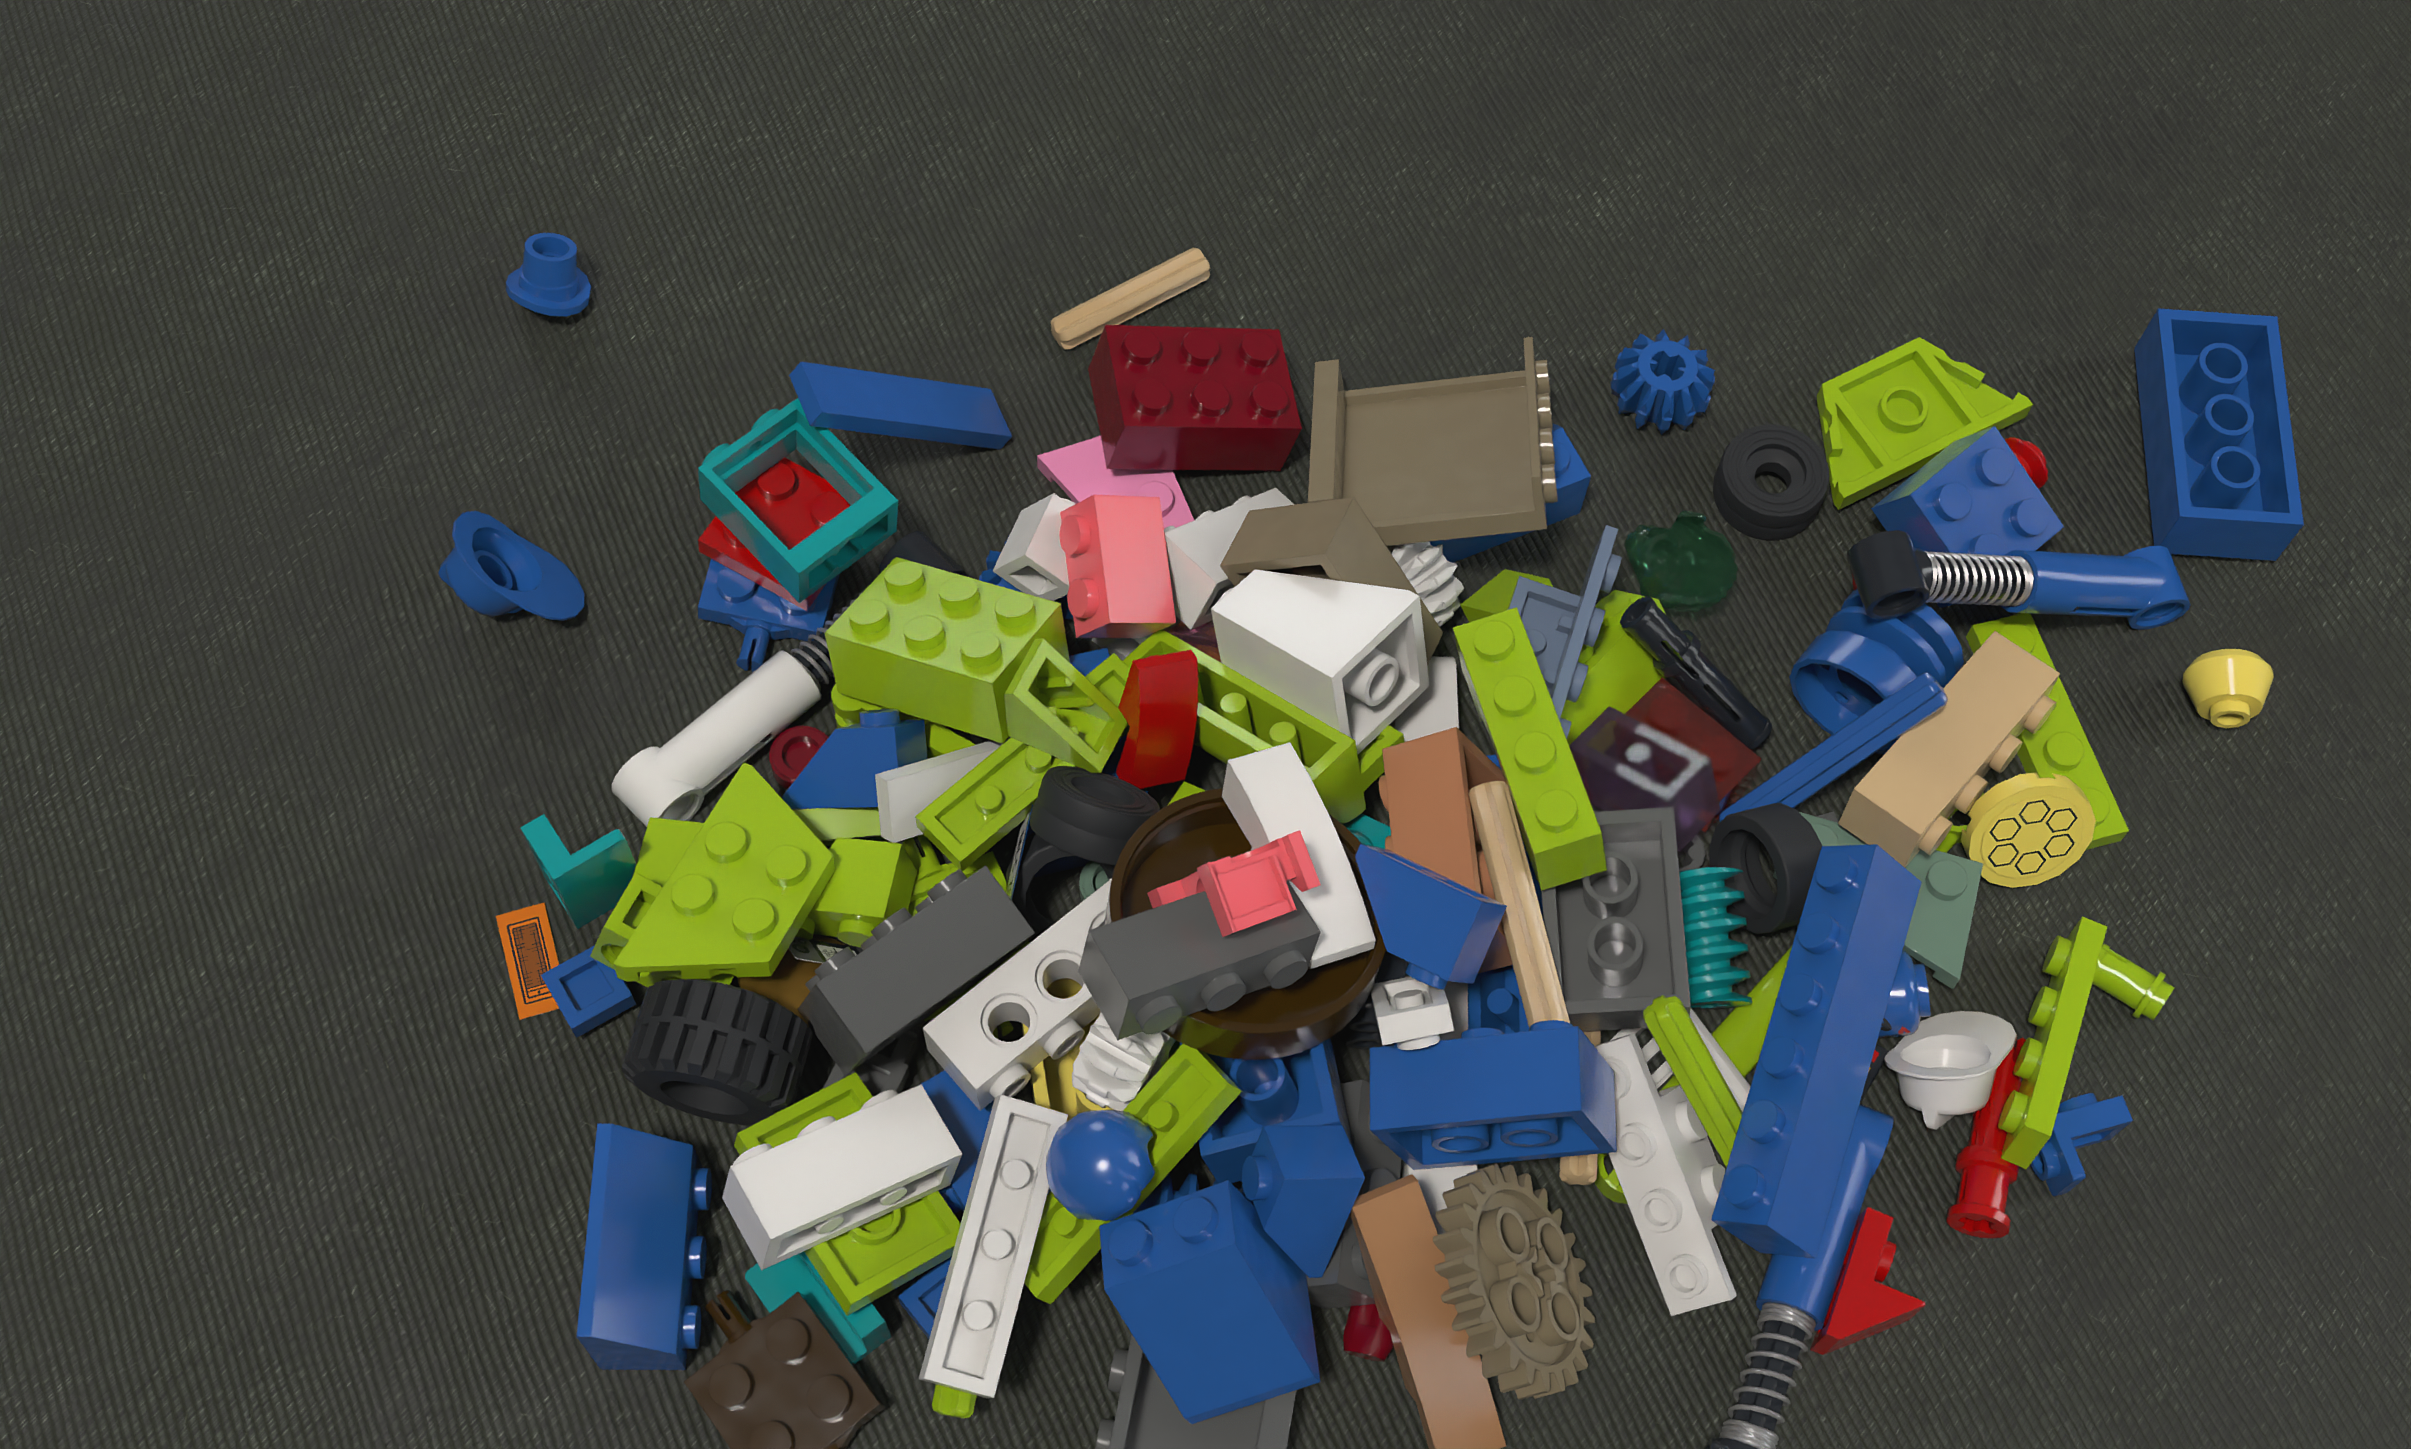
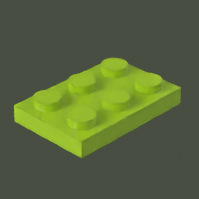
M855 1072L737 1133L734 1147L740 1155L761 1144H770L774 1148L797 1138L798 1134L806 1126L818 1119L832 1116L837 1121L860 1111L861 1107L873 1096ZM936 1191L804 1252L848 1316L952 1257L961 1223L939 1191Z

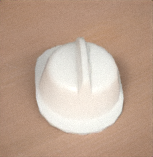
M1957 1011L1938 1014L1920 1021L1918 1030L1914 1034L1904 1036L1896 1047L1887 1053L1884 1061L1888 1068L1896 1071L1900 1094L1905 1103L1916 1110L1922 1111L1927 1128L1937 1130L1953 1118L1954 1115L1972 1113L1985 1107L1991 1096L1997 1067L2014 1047L2017 1034L2012 1024L1999 1016L1988 1013Z

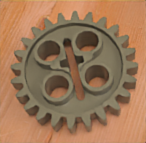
M1497 1164L1454 1179L1455 1188L1442 1194L1447 1208L1436 1211L1435 1214L1439 1224L1446 1233L1433 1236V1243L1445 1254V1262L1435 1265V1271L1440 1276L1448 1279L1450 1288L1441 1295V1299L1444 1303L1455 1305L1458 1313L1452 1323L1453 1331L1466 1330L1469 1336L1466 1345V1355L1468 1358L1482 1355L1483 1377L1487 1379L1498 1375L1501 1392L1506 1393L1515 1390L1517 1398L1522 1400L1532 1396L1534 1399L1565 1391L1566 1386L1578 1382L1576 1372L1588 1367L1582 1351L1591 1349L1594 1345L1584 1326L1595 1323V1317L1584 1306L1583 1298L1593 1294L1590 1287L1580 1282L1579 1272L1586 1267L1584 1260L1574 1258L1571 1252L1576 1239L1574 1233L1563 1234L1560 1228L1563 1212L1560 1208L1552 1211L1547 1209V1190L1541 1188L1533 1191L1531 1176L1528 1173L1517 1176L1512 1165L1499 1168Z

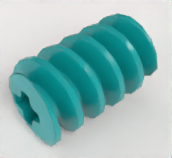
M1705 867L1679 872L1691 1008H1729L1752 1004V997L1732 992V985L1751 978L1750 971L1732 966L1730 963L1731 958L1749 951L1748 944L1729 939L1728 932L1747 925L1745 917L1727 913L1728 905L1745 899L1744 891L1725 886L1726 879L1743 873L1740 869Z

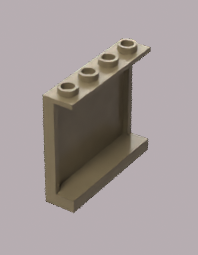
M1533 337L1524 338L1525 370L1344 391L1339 359L1315 362L1308 503L1354 497L1386 546L1547 529L1546 503L1558 502L1554 467L1555 454L1552 434L1551 392L1547 359L1535 361Z

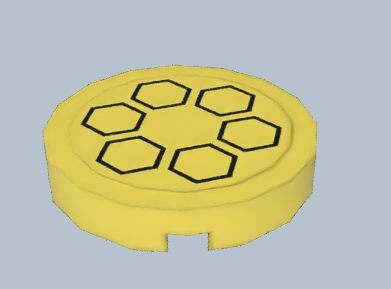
M2036 772L2019 774L1996 784L1975 801L1968 813L1971 821L1967 826V830L1964 831L1962 828L1961 842L1968 859L1983 863L1981 876L1988 882L2010 888L2037 885L2059 876L2081 858L2093 839L2096 819L2090 802L2080 787L2066 776L2053 774L2055 779L2049 777L2039 778Z

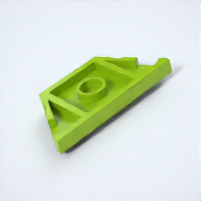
M1920 337L1823 383L1816 397L1834 505L1840 510L1918 471L1956 440L1993 426L1999 431L2027 417L2033 403L2028 397L2019 392L2014 399H2011L1982 383L1986 375L1985 373L1965 362H1957L1950 359L1944 350Z
M742 763L615 960L614 967L617 978L626 982L640 981V972L681 971L682 979H710L715 975L723 973L732 974L736 977L772 976L833 875L835 863L833 854L752 765Z

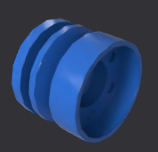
M1856 589L1844 601L1841 610L1832 616L1825 633L1818 635L1794 664L1789 678L1793 694L1803 710L1823 730L1833 735L1921 673H1930L1944 688L1961 669L1964 658L1962 646L1951 627L1925 603L1914 611L1890 619H1873L1866 614L1858 589ZM1900 737L1875 754L1884 755Z

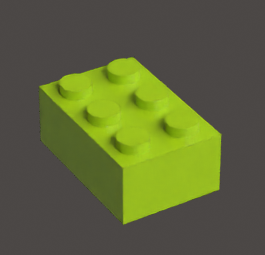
M898 557L891 561L824 633L838 693L889 709H899V712L999 743H1004L1009 737L1007 735L1004 694L1034 640L1044 638L1070 662L1061 603Z

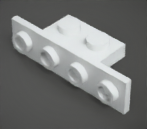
M1635 1033L1594 1046L1614 1071L1617 1152L1608 1154L1671 1316L1732 1300L1737 1295L1711 1230L1718 1225L1711 1219L1726 1169L1721 1164H1718L1707 1137V1132L1680 1085L1657 1092Z

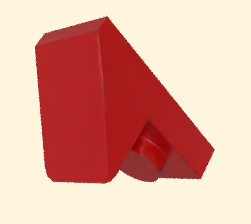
M1869 1207L1858 1216L1823 1329L1816 1331L1810 1348L1811 1351L1821 1355L1828 1354L1910 1320L1925 1307L1924 1301L1881 1284L1889 1272L1896 1251V1244L1887 1240L1894 1217Z

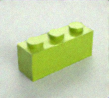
M1613 590L1595 606L1605 610V615L1594 646L1583 645L1578 662L1588 665L1586 678L1576 703L1566 700L1560 717L1571 721L1567 742L1578 770L1666 678L1653 666L1654 657L1630 632L1625 631L1620 624L1621 617L1626 609L1644 596ZM1652 598L1657 604V606L1665 613L1659 599ZM1672 648L1674 653L1683 661L1680 655Z

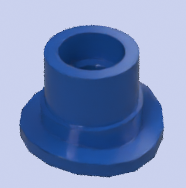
M539 233L526 240L523 264L519 269L508 275L506 292L513 301L531 311L549 316L567 317L580 313L588 305L591 285L587 275L577 267L576 244L571 239L560 234Z

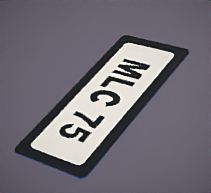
M1031 805L1025 820L1021 822L1009 881L1005 891L1011 901L1033 805Z

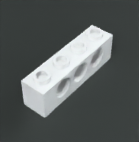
M1112 879L923 1027L929 1053L980 1111L1001 1094L1008 1097L1015 1096L1028 1083L1031 1077L1029 1074L1030 1070L1049 1055L1052 1059H1058L1067 1054L1084 1036L1085 1031L1082 1028L1100 1015L1101 1011L1078 970L1088 931L1105 925V914ZM1062 978L1075 980L1082 986L1076 995L1065 999L1056 998L1046 991L1052 982ZM1006 1021H1018L1029 1028L1025 1036L1014 1042H1004L992 1035L995 1028Z

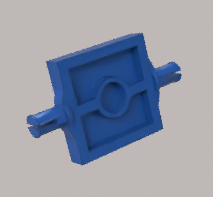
M711 559L698 604V619L727 624L745 634L736 664L741 669L748 671L751 660L752 672H754L764 663L770 639L794 638L808 641L809 635H816L817 628H825V622L828 621L839 574L826 583L812 605L805 611Z

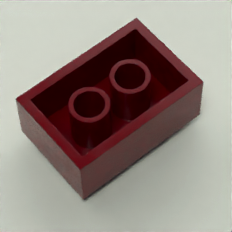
M1104 326L1088 372L1107 469L1281 471L1302 427L1279 329Z

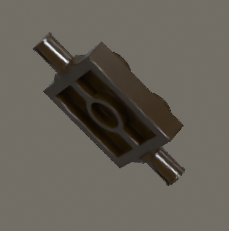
M730 1290L723 1291L716 1297L731 1319L721 1305L713 1299L705 1306V1310L710 1313L728 1340L723 1344L717 1356L687 1378L684 1383L730 1449H845L856 1431L885 1408L807 1298L799 1291L769 1315L752 1322L736 1302Z

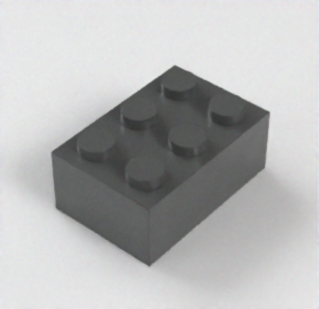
M1674 807L1594 812L1602 832L1607 870L1542 890L1544 925L1570 1024L1579 1026L1582 1031L1648 1028L1643 1020V1010L1652 1004L1654 998L1664 995L1666 998L1678 997L1690 1016L1691 1005Z
M984 866L968 878L961 869L953 872L927 892L929 897L915 907L918 912L917 914L911 916L905 907L900 909L871 931L873 936L861 945L864 951L855 956L849 946L821 964L814 971L816 975L805 984L810 993L797 1010L845 1076L1006 962L1035 933L987 866Z

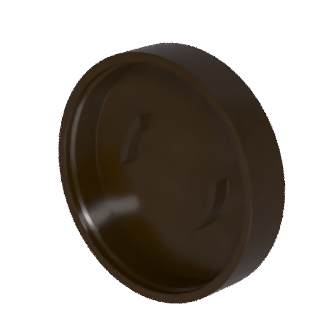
M1223 788L1199 792L1179 799L1152 815L1136 830L1122 850L1114 868L1105 914V925L1153 909L1147 894L1148 892L1181 880L1197 872L1198 867L1208 862H1214L1228 856L1233 858L1251 851L1252 846L1222 798ZM1329 815L1363 898L1376 939L1374 949L1312 969L1308 967L1306 973L1289 986L1279 989L1267 986L1243 995L1236 1003L1223 1010L1210 1011L1206 1008L1181 1017L1176 1023L1162 1032L1191 1048L1208 1054L1233 1059L1262 1060L1285 1057L1317 1046L1335 1035L1355 1017L1366 1002L1374 986L1386 947L1355 858L1361 842L1343 824Z

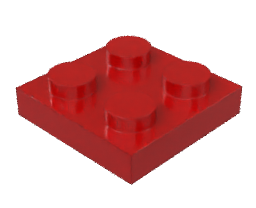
M785 457L735 492L789 550L851 506L826 479ZM717 516L714 517L698 539L700 553L805 611L809 609L825 586L823 585L805 600L798 603Z

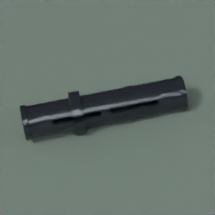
M1650 596L1638 599L1626 609L1621 617L1620 624L1625 631L1630 632L1654 657L1653 666L1664 677H1673L1736 741L1743 751L1756 748L1768 737L1772 730L1770 720L1765 715H1762L1737 689L1734 683L1700 650L1701 641L1691 631H1681ZM1672 648L1680 655V657H1681L1687 664H1685V663L1674 653V651L1672 650ZM1705 684H1708L1730 707H1727Z

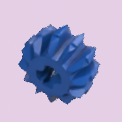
M1664 329L1656 335L1655 341L1640 333L1638 338L1633 341L1631 348H1624L1619 353L1615 364L1616 372L1613 373L1610 383L1611 394L1619 397L1617 403L1619 414H1637L1635 418L1637 429L1649 421L1656 423L1661 435L1669 429L1671 422L1685 430L1692 423L1695 415L1701 416L1702 412L1706 411L1711 399L1709 394L1715 382V370L1706 366L1708 361L1707 350H1689L1690 342L1688 335L1675 342L1669 340Z

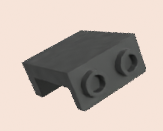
M1131 1335L1129 1350L1115 1348L1108 1391L1120 1393L1115 1421L1101 1418L1095 1449H1286L1296 1390L1190 1424L1181 1414L1137 1341Z

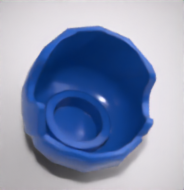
M1119 1110L1084 1111L1060 1126L1053 1137L1046 1155L1047 1180L1054 1197L1078 1219L1113 1221L1132 1209L1140 1198L1141 1191L1155 1175V1169L1150 1162L1147 1148L1149 1140L1153 1138L1150 1128L1129 1112Z

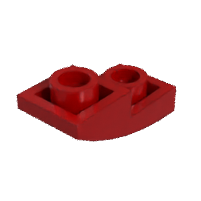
M1192 650L1153 655L1132 661L1119 704V710L1130 728L1116 774L1119 779L1140 789L1185 780L1194 743L1198 708L1197 657Z

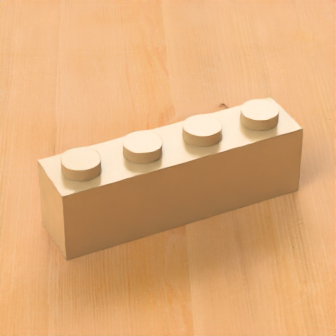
M1994 631L1943 688L1948 698L1946 705L1901 735L1853 789L1838 824L1866 844H1877L1903 867H1906L1920 850L1931 855L1942 843L1953 825L1947 818L1956 808L1966 814L1988 785V782L1983 779L1985 774L1991 768L1999 774L2002 773L2015 757L2023 743L2017 738L2022 731L2027 729L2035 734L2047 720L2056 706V702L2048 696L2060 673Z

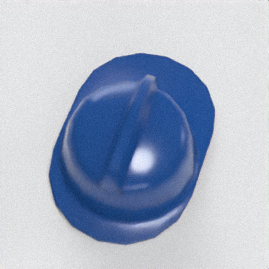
M478 511L463 512L454 521L452 537L455 547L441 564L438 574L445 583L453 588L456 595L468 607L479 614L490 617L516 613L525 609L545 619L560 621L576 617L583 609L584 591L579 580L564 563L553 555L515 534L506 525L490 515Z

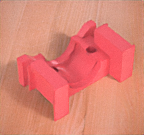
M1299 830L1231 858L1228 856L1214 862H1208L1198 867L1197 872L1181 880L1158 887L1147 894L1152 908H1156L1205 891L1222 937L1297 910L1286 883L1287 881H1291L1302 892L1313 889L1321 884Z

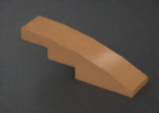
M1410 1174L1358 1196L1350 1212L1379 1317L1390 1331L1404 1385L1417 1404L1428 1448L1501 1449L1505 1447L1506 1443L1488 1380L1482 1375L1480 1355L1468 1358L1466 1355V1345L1469 1336L1466 1330L1453 1331L1452 1329L1453 1320L1458 1314L1455 1305L1444 1303L1441 1299V1295L1450 1288L1448 1279L1440 1276L1435 1271V1265L1445 1262V1254L1433 1243V1236H1437L1438 1233L1418 1180L1413 1174Z

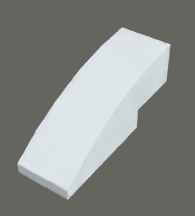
M1291 743L1228 760L1222 798L1252 846L1251 851L1288 834L1301 831L1321 884L1313 889L1302 892L1289 881L1321 932L1309 963L1310 969L1374 949L1376 939L1347 855L1323 801Z

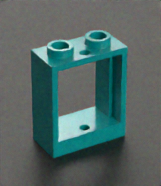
M796 398L781 410L771 409L764 413L754 423L750 432L731 445L725 443L713 449L698 468L700 500L798 603L805 600L897 531L898 500L828 428L809 425L799 398ZM797 449L851 506L789 550L735 492Z

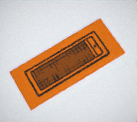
M545 902L497 915V924L519 1020L559 1009L541 977L543 973L559 965Z

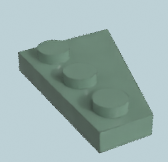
M1799 812L1812 825L1822 846L1868 845L1837 822ZM1920 850L1905 867L1922 883L1903 950L1934 970L1935 973L1932 977L1954 989L1961 976L1983 863L1937 850L1931 855ZM1774 869L1773 877L1777 879L1776 872Z

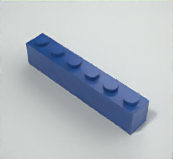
M1877 844L1821 847L1711 1220L1759 1253L1813 1259L1817 1257L1922 883Z

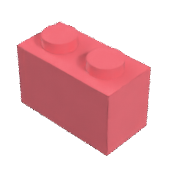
M1094 494L1060 512L1061 527L1059 537L1061 547L1066 555L1069 579L1067 602L1070 613L1073 615L1076 638H1143L1176 623L1160 497Z

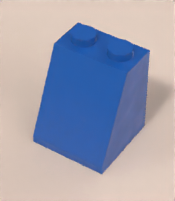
M1229 1180L1099 1226L1104 1290L1181 1414L1190 1424L1320 1382L1306 1274L1264 1231L1255 1206Z

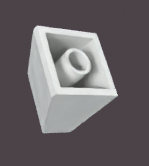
M1255 569L1236 587L1226 591L1211 608L1221 663L1356 741L1357 754L1367 747L1430 686L1420 596L1409 590Z

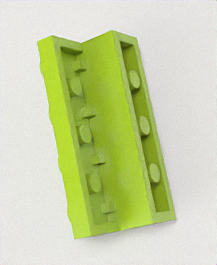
M1212 624L1204 628L1189 643L1184 642L1164 629L1150 635L1122 660L1131 668L1133 660L1153 655L1192 650L1197 657L1198 708L1193 744L1227 764L1230 759L1290 742L1311 777L1328 814L1341 824L1353 820L1366 809L1364 791L1385 772L1382 749L1405 742L1404 734L1388 725L1367 747L1357 754L1356 741L1222 664L1215 628Z

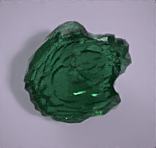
M1682 511L1671 528L1640 524L1634 529V532L1627 535L1624 547L1627 552L1628 561L1638 578L1642 596L1659 599L1662 607L1665 609L1679 612H1698L1700 609L1716 605L1721 599L1725 598L1727 591L1737 579L1736 572L1738 566L1735 563V553L1729 541L1723 534L1710 530L1704 524L1707 518L1704 514Z

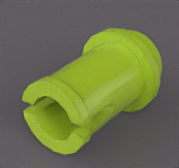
M2104 944L2092 984L2135 1010L2132 1014L2133 1017L2138 1019L2142 1014L2153 1021L2174 990L2173 986L2163 981L2166 974L2160 971L2156 977L2109 949L2110 947Z

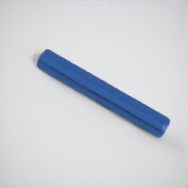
M1921 673L1721 811L1719 815L1720 822L1729 814L1773 803H1782L1796 808L1944 707L1948 702V698L1943 687L1930 673Z

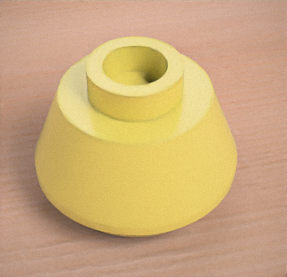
M2220 649L2197 657L2183 673V685L2201 717L2210 720L2217 727L2236 728L2247 724L2250 718L2261 712L2274 675L2271 666L2253 652L2242 649Z

